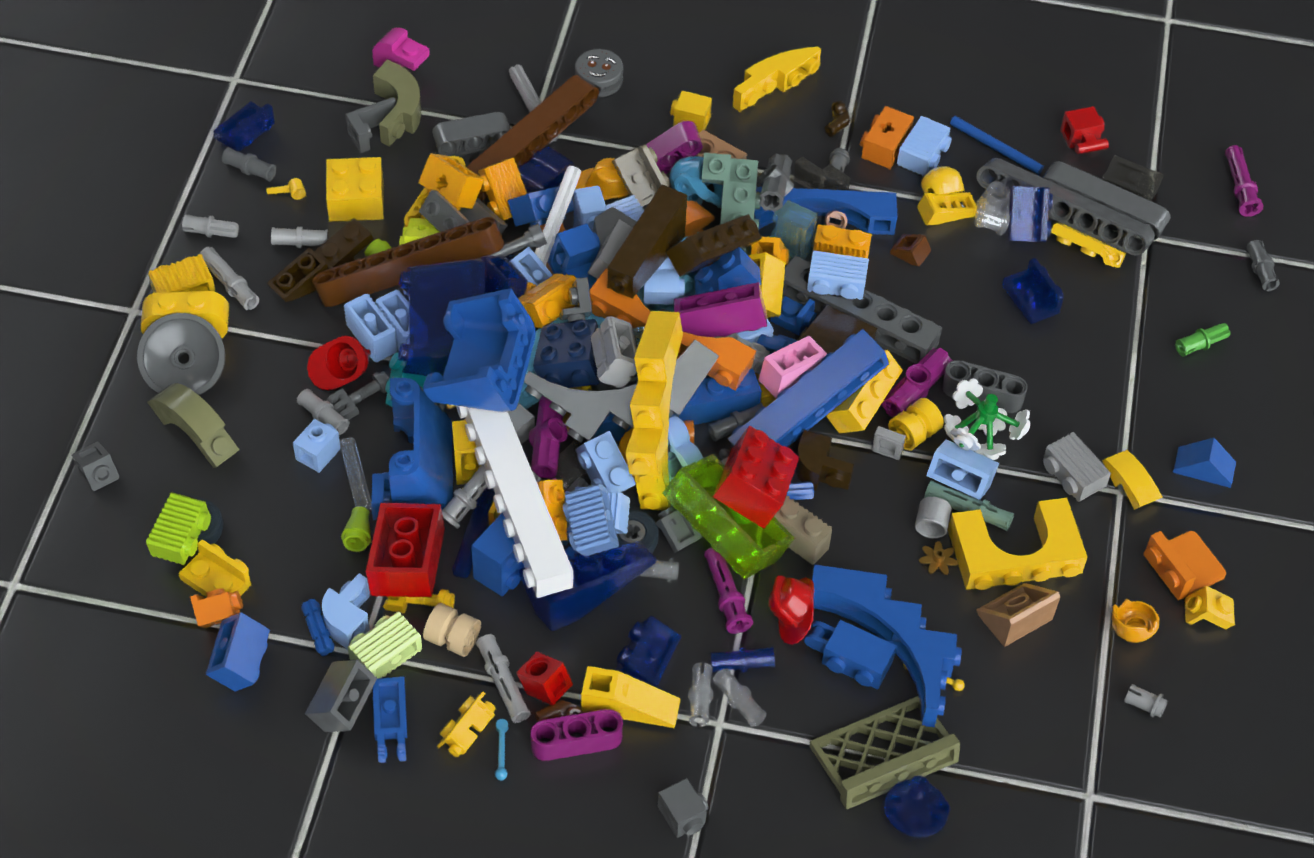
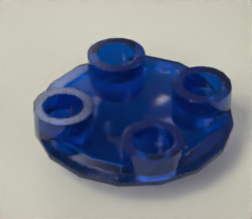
M914 776L911 780L895 784L888 791L884 802L885 813L890 823L901 833L912 837H928L938 833L945 826L950 812V805L942 793L932 784H929V781L923 776Z

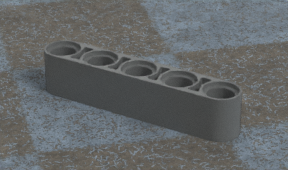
M1056 161L1052 163L1043 176L1044 179L1147 224L1154 231V240L1159 238L1170 220V213L1161 205L1064 162Z

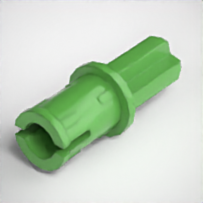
M1226 323L1218 324L1206 330L1199 328L1192 335L1177 339L1175 344L1176 350L1183 357L1200 349L1207 350L1211 344L1228 338L1230 330Z

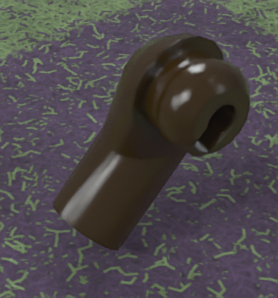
M842 101L834 102L831 106L833 121L824 127L829 137H833L849 125V111Z

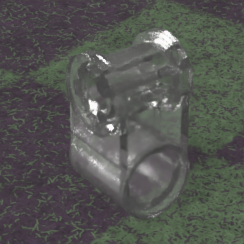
M997 181L992 182L977 200L975 227H985L994 230L997 235L1005 233L1010 221V191L1005 184Z

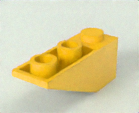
M587 666L581 693V710L584 713L612 709L617 711L624 720L675 728L680 698L622 672Z

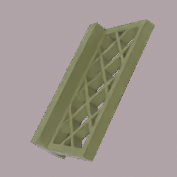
M919 696L810 741L811 750L838 789L840 801L846 810L959 762L960 741L954 733L949 735L938 718L936 719L935 727L922 726V721L905 717L906 712L915 708H919L921 711ZM884 721L897 724L894 733L877 729L878 725ZM902 725L919 729L917 737L912 738L900 735ZM924 731L936 733L940 737L939 740L934 742L921 740ZM856 733L869 735L867 744L849 741L851 735ZM874 737L891 741L889 749L885 750L871 746ZM896 742L913 746L912 751L906 754L893 752ZM831 744L841 747V750L837 757L824 753L822 748ZM846 749L862 752L861 761L857 762L843 758ZM868 754L885 758L884 763L878 766L865 764ZM840 766L857 770L856 775L842 780L838 771Z

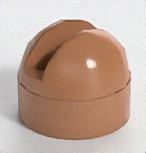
M833 210L825 216L824 224L845 229L847 217L844 213ZM830 217L841 220L840 225L829 222Z

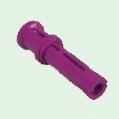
M1238 145L1230 146L1226 149L1225 155L1235 182L1233 192L1234 196L1239 199V212L1242 216L1246 217L1257 215L1263 209L1262 200L1257 196V184L1250 178L1242 148H1239Z
M711 547L705 551L704 555L708 561L720 596L718 607L725 614L727 631L731 634L742 633L751 628L753 619L746 612L744 606L745 597L736 589L722 547ZM719 569H721V571H722V573H723L725 582H723V580H722V578H721Z

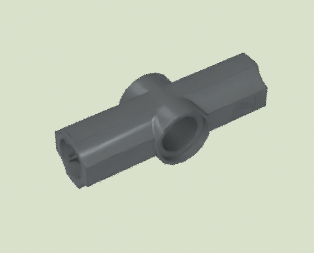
M776 153L770 157L767 168L758 177V181L762 185L759 204L765 211L772 210L776 212L782 208L785 196L794 186L793 182L789 179L792 161L786 154L779 155Z

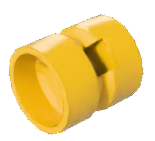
M920 398L910 405L906 411L903 410L892 418L888 426L889 430L906 436L904 449L912 451L923 443L926 438L931 437L942 429L944 420L940 410L932 401L927 398Z

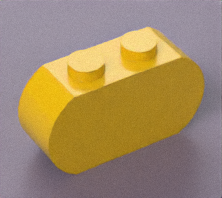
M217 292L152 293L142 303V334L156 320L173 313L197 315L208 321L218 331L221 338L227 334L229 304L226 298Z

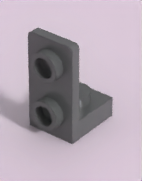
M394 97L346 114L348 133L360 153L370 150L369 138H372L370 128L379 126L382 120L395 107L397 101Z

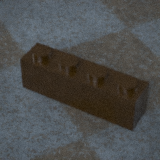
M747 214L691 235L666 251L681 277L713 264L721 256L738 247L745 250L761 240L762 237L758 232L756 223Z

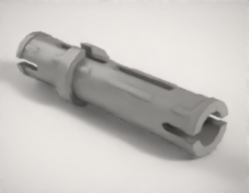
M206 247L200 252L209 270L226 287V292L231 297H235L244 309L252 310L258 305L260 299L248 287L247 281L242 276H238L213 247Z
M493 634L480 637L476 641V645L485 660L484 668L487 674L492 676L510 714L511 721L519 723L526 720L531 713L508 668L510 662L507 656L502 655Z

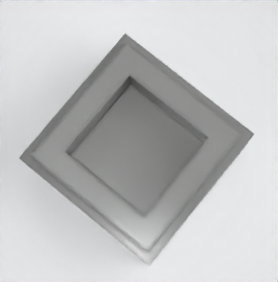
M878 426L874 436L872 451L899 460L903 453L906 436Z

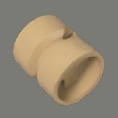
M439 603L429 615L423 637L425 640L438 646L447 644V650L465 657L476 643L481 629V620L465 613L458 616V610Z

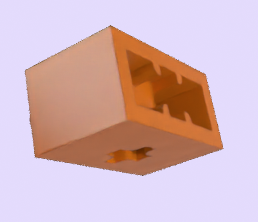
M885 106L880 115L876 114L874 116L871 130L869 132L865 131L861 138L860 146L863 147L861 158L891 169L898 157L900 146H902L912 130L914 117Z

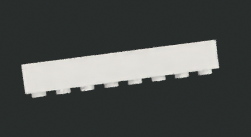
M456 406L459 417L465 418L467 421L465 429L469 441H474L476 444L474 451L479 465L484 464L486 469L484 471L486 485L488 489L493 488L496 494L493 496L496 510L498 513L503 512L505 520H503L506 535L508 538L513 537L514 539L513 551L518 563L523 562L524 564L523 576L527 587H533L537 598L573 588V569L508 412Z

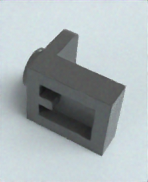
M588 277L577 278L572 284L573 287L569 288L570 304L575 305L576 308L563 309L560 313V320H568V323L585 320L592 313Z
M98 441L71 454L75 464L83 472L93 491L119 479V474L110 454Z
M674 506L658 514L660 520L655 523L658 528H661L674 553L702 538L686 506L675 510Z

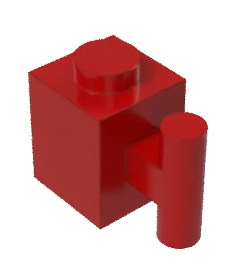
M1094 106L1064 113L1060 131L1070 149L1075 148L1077 154L1108 149L1109 147L1107 138L1100 139L1105 124Z

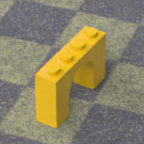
M1060 498L1038 501L1033 518L1042 542V548L1033 554L1024 556L1006 553L992 542L981 509L952 513L948 533L966 590H985L991 586L1004 584L1013 586L1025 581L1035 580L1041 582L1053 577H1074L1081 574L1088 557L1068 499Z

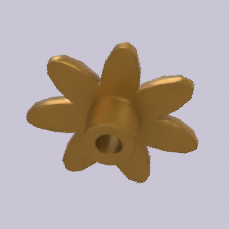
M939 541L935 543L934 550L928 546L922 547L923 552L927 556L921 557L919 562L921 564H930L929 574H933L939 567L944 575H948V566L958 565L957 560L950 558L954 553V548L944 550Z

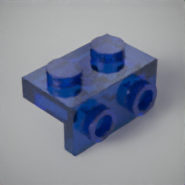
M250 101L213 130L214 138L227 147L240 152L275 124L273 108L268 103L261 108Z
M1011 186L1008 241L1046 242V238L1050 237L1051 221L1048 220V210L1052 209L1053 194L1049 193V187Z
M1036 258L1029 260L1027 270L1003 279L1002 286L1030 324L1059 314L1064 298L1063 292L1058 285H1055L1049 277L1046 268L1041 266Z

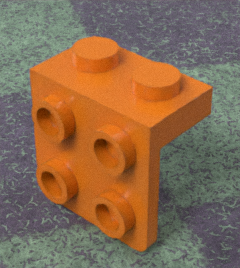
M1161 531L1150 536L1144 556L1178 601L1205 586L1209 587L1225 578L1226 570L1196 532L1188 531L1169 541Z

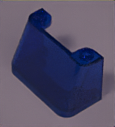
M470 259L410 266L406 272H401L399 288L403 289L404 295H409L408 337L405 343L400 344L398 360L403 361L402 373L428 376L430 373L438 372L442 376L444 375L454 338L445 329L443 318L446 315L449 301L485 294L484 261Z

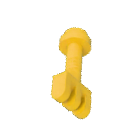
M441 589L438 595L432 594V597L387 596L388 599L385 600L383 608L393 612L399 611L400 613H405L408 603L434 607L439 603H443L454 608L455 595L454 593H449V590Z

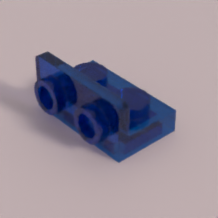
M650 616L642 623L638 621L630 630L628 637L631 640L628 646H625L616 658L618 666L615 671L624 674L627 672L634 678L656 687L678 645L681 635L653 616Z

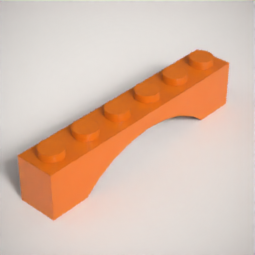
M606 268L589 290L592 313L598 317L606 318L607 316H613L631 323L634 335L641 339L650 310L643 304L637 294L632 299L607 288L608 269ZM683 332L677 359L694 339L719 355V358L707 375L715 379L720 385L736 391L753 365L756 350L732 337H703Z

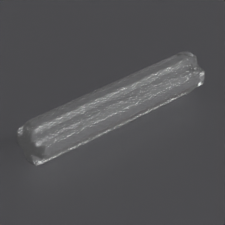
M353 437L343 438L340 441V448L355 507H365L371 512V499L356 441Z

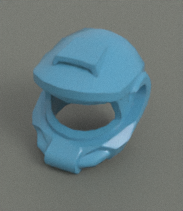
M690 156L678 160L670 171L669 180L671 188L686 194L687 201H696L701 205L702 201L705 200L721 208L723 185L712 183L715 190L712 192L707 188L711 183L702 182L704 157Z

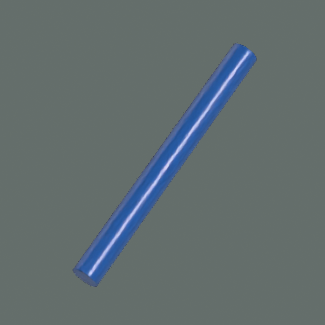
M954 116L952 118L951 126L1038 175L1042 172L1044 165L959 117Z

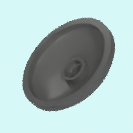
M173 313L156 320L144 332L138 345L137 363L143 379L157 393L171 384L179 383L190 388L200 396L211 389L220 378L224 369L226 354L220 334L208 321L194 314ZM188 354L189 361L185 364L180 363V356Z

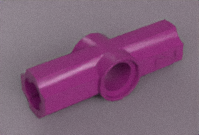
M933 348L918 364L908 367L905 377L887 394L881 404L888 415L894 418L903 410L906 411L918 399L927 397L929 389L945 374L948 363L953 361L949 357L948 352L942 348Z
M541 396L537 423L529 432V441L533 446L531 469L540 478L550 479L557 475L560 443L567 439L568 430L563 422V416L549 407L552 402Z

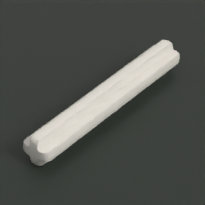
M568 166L543 229L547 244L535 250V254L545 266L581 174V170L574 166Z

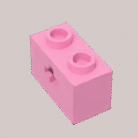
M807 336L764 357L759 381L777 398L781 391L791 388L796 384L806 371L817 367L827 353L810 336Z

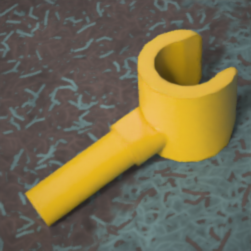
M298 178L291 179L288 185L266 189L268 195L291 193V197L297 200L306 196L303 183Z

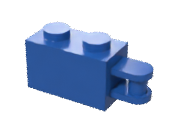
M842 620L839 621L836 628L821 621H814L811 626L812 632L805 636L804 642L810 648L823 653L822 664L835 673H843L854 678L863 686H871L878 690L894 661L897 645Z

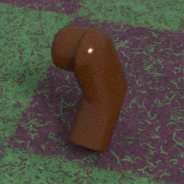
M560 700L553 706L549 705L535 712L534 715L537 722L546 719L581 714L583 711L573 703Z

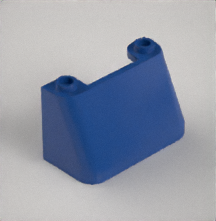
M511 288L449 301L443 323L445 329L453 336L454 341L444 375L433 372L426 377L423 385L425 395L434 403L496 412L515 410L518 406L536 336L534 322Z
M390 378L394 432L404 431L408 436L409 443H414V450L400 451L390 458L389 482L392 503L441 504V508L444 509L453 498V430L451 418L437 403L432 402L425 395L423 388L411 378Z

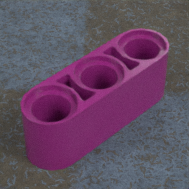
M682 121L646 144L648 148L651 147L658 158L656 164L660 172L663 171L665 174L671 171V168L678 160L696 156L703 148L697 126L692 121Z
M605 709L541 720L534 724L531 729V751L537 759L549 761L614 749L622 741L623 719L617 711ZM606 727H611L615 730L611 732H606L602 729ZM581 733L583 736L573 737L571 734ZM542 738H549L552 741L548 743H542L539 740Z

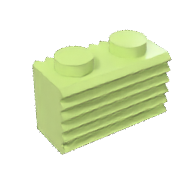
M399 611L392 616L386 615L380 618L375 628L366 634H357L348 646L349 659H358L377 678L385 677L387 673H391L397 666H401L407 659H410L422 650L421 635L405 620Z

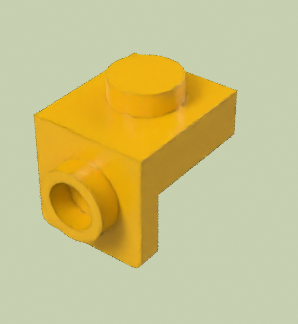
M1208 586L1199 589L1185 598L1186 623L1193 625L1205 619L1224 629L1234 626L1233 598Z

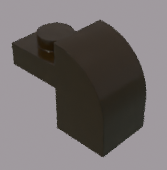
M804 430L798 446L797 455L799 460L796 466V473L801 482H812L815 491H817L820 482L834 488L848 490L852 480L854 464L829 457L832 443L831 437Z

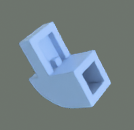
M360 573L352 581H347L342 586L339 594L329 588L322 600L324 623L330 632V637L347 650L351 640L357 634H366L370 630L368 614L360 609V606L371 594L367 578Z

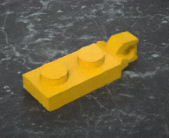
M1056 223L1051 230V233L1057 235L1055 240L1071 246L1072 242L1082 246L1080 251L1092 257L1099 254L1103 258L1105 265L1120 268L1126 256L1125 252L1065 224Z

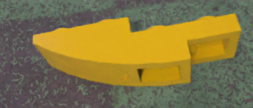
M808 47L790 50L766 58L745 70L744 82L734 88L732 107L741 112L748 106H753L758 99L765 94L771 93L776 87L783 93L792 86L795 87L806 76L818 70L821 49L819 47Z

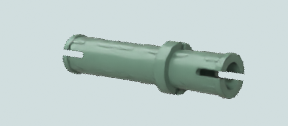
M932 480L925 492L924 498H942L951 505L952 509L959 512L981 509L986 523L995 525L1005 531L1009 530L1014 518V513L991 505L988 500L984 499L981 501Z

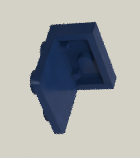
M578 320L570 323H553L543 326L533 363L537 376L567 388L598 385L600 380L597 376L598 368L592 356L593 347L591 342V335L598 328L596 320Z

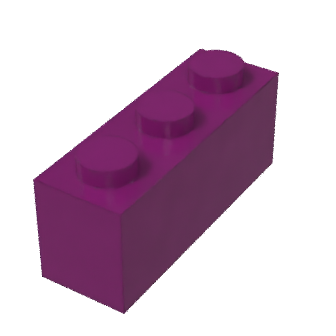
M759 282L674 299V312H680L682 331L703 337H726L732 333L747 330L756 331L762 327H767V312Z

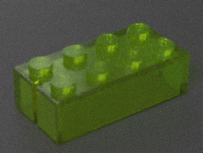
M712 454L698 460L697 463L694 462L679 469L662 494L690 522L691 526L711 544L712 548L731 565L732 569L745 580L758 573L761 569L763 570L776 563L795 538L775 517L763 529L713 498L725 465Z

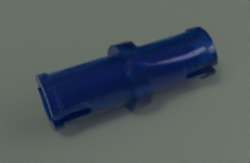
M739 647V651L711 652L712 671L740 669L741 672H747V669L775 667L774 648L746 650L745 647Z

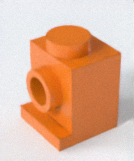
M224 588L207 592V598L205 599L200 595L190 596L198 627L208 628L221 624L222 620L240 613V609H243L242 599L238 591L225 592Z

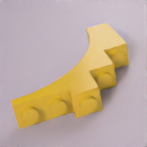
M650 311L634 356L638 377L630 403L634 428L625 453L629 474H634L640 509L666 510L671 507L672 503L668 470V428L673 377L683 337L680 312Z

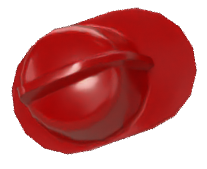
M347 335L338 337L319 346L312 352L307 364L308 376L312 383L320 389H337L356 380L366 371L369 362L368 356L371 354V351L365 349L354 337Z
M777 576L775 578L768 606L779 619V633L784 643L796 644L810 630L814 616V583L810 578L805 577L799 580L784 576Z

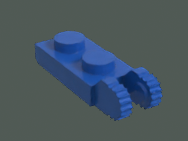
M404 676L377 678L373 686V709L378 762H386L387 747L385 746V740L397 739V757L399 761H406L405 738L408 737Z

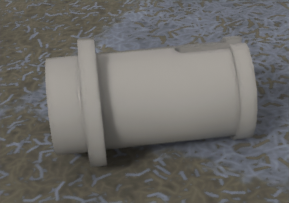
M1132 684L1130 687L1131 691H1128L1125 703L1149 712L1152 718L1155 715L1161 717L1168 700L1163 698V694L1157 696Z

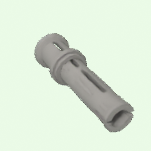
M484 464L480 466L462 489L459 488L453 492L454 497L442 509L443 519L456 529L460 527L459 522L468 511L476 508V500L487 488L484 478V471H486Z

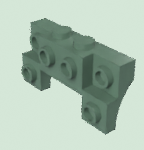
M704 153L702 182L723 185L720 225L749 214L759 230V219H754L755 209H760L759 203L761 199V193L756 192L758 160L731 158V155ZM752 245L743 250L747 255H751Z

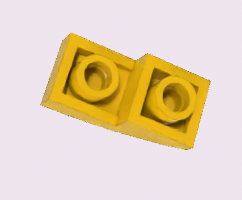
M1128 450L1102 460L1105 467L1111 472L1110 478L1114 486L1122 484L1134 510L1162 498L1149 473Z

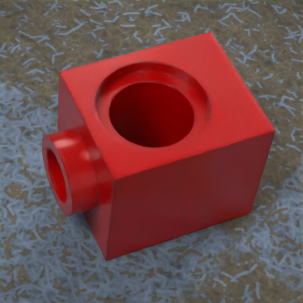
M536 652L516 672L526 694L552 706L573 685L563 662Z

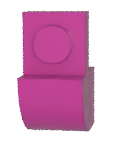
M398 27L391 29L373 47L372 51L373 64L379 68L388 59L413 71L430 56L428 47L408 38L407 30Z

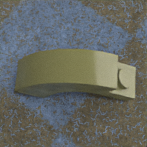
M387 59L373 75L376 95L385 99L394 97L397 101L395 107L379 124L381 143L390 147L397 138L399 139L403 135L404 130L413 134L418 128L421 120V98L419 85L414 76L401 65Z
M174 383L147 401L164 425L170 423L177 425L194 441L213 468L218 467L239 451L237 445L223 428L226 425L204 399L190 388Z

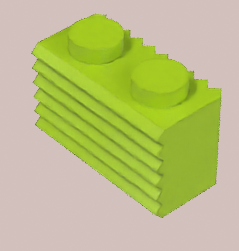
M171 492L164 508H162V512L159 514V518L154 523V528L149 533V538L146 539L150 554L159 559L163 558L176 564L185 565L188 557L194 556L197 551L198 537L201 530L206 531L209 527L211 514L208 511L206 502Z

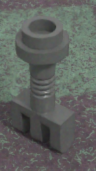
M384 371L381 373L375 372L372 374V382L349 396L342 388L330 395L326 401H329L334 406V410L345 419L350 420L359 414L356 404L379 390L383 394L386 393L385 386L389 377Z

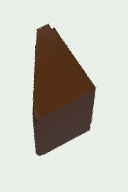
M902 234L890 250V253L919 267L931 252V247L925 235Z

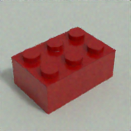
M749 425L730 451L713 498L765 529L783 506L799 456L794 454L790 448L782 446L769 438L763 431L756 430Z
M380 504L366 567L371 596L432 597L445 531L441 504Z

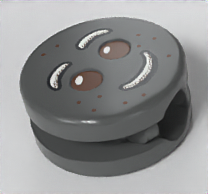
M592 49L578 57L575 64V75L580 76L598 88V97H606L616 93L622 86L623 63L620 57L612 51Z

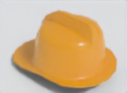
M615 158L602 159L594 168L581 171L575 188L576 190L599 186L604 200L629 195L612 162Z

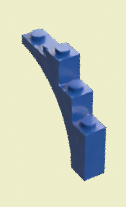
M814 564L812 575L814 583V608L850 619L870 630L878 637L897 645L895 653L907 667L917 688L921 703L922 726L935 727L937 715L943 716L945 708V697L940 696V689L945 690L947 677L951 678L953 667L959 666L961 661L962 648L956 647L957 634L925 630L926 617H921L922 604L890 600L892 588L886 587L887 575Z

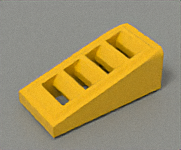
M954 192L941 195L924 193L917 205L925 225H937L975 217L980 213L970 192Z

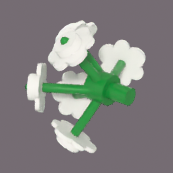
M975 378L969 381L962 380L958 383L957 390L952 396L956 401V406L959 409H963L967 405L972 406L976 404L978 408L975 413L962 422L959 416L946 414L944 416L946 434L964 450L975 451L992 460L998 459L999 455L1006 453V445L993 443V436L996 435L997 430L1003 431L1005 429L1006 422L1010 424L1009 432L1011 433L1009 438L1012 440L1021 439L1030 428V420H1028L1030 411L1026 409L1022 412L1019 411L1015 419L1007 416V412L1004 409L998 408L996 405L998 401L996 395L988 394L983 401L977 398L982 394L983 388ZM976 420L972 427L969 429L967 425ZM977 429L983 430L987 436V443H978L977 438L974 436Z

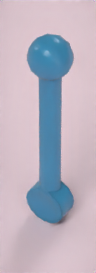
M499 719L496 722V730L499 732L498 769L495 771V777L498 780H504L508 775L505 769V732L508 730V722L505 719Z

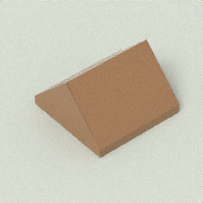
M1023 583L978 608L976 611L1000 643L1006 647L1053 620L1060 595L1058 591Z

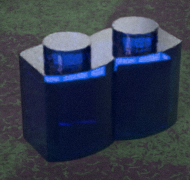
M551 147L537 151L531 161L518 167L527 194L560 186L567 167L573 166V161Z

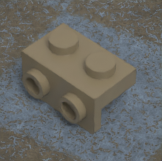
M646 144L640 145L612 160L629 195H634L642 207L650 203L662 184L670 186L667 175L663 171L660 172L656 164L658 158L651 147L648 148Z

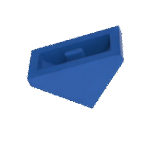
M1210 438L1180 446L1177 450L1173 473L1231 488L1236 461L1215 438Z

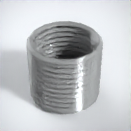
M939 497L922 499L915 522L916 531L929 538L943 537L947 533L952 509L951 505Z

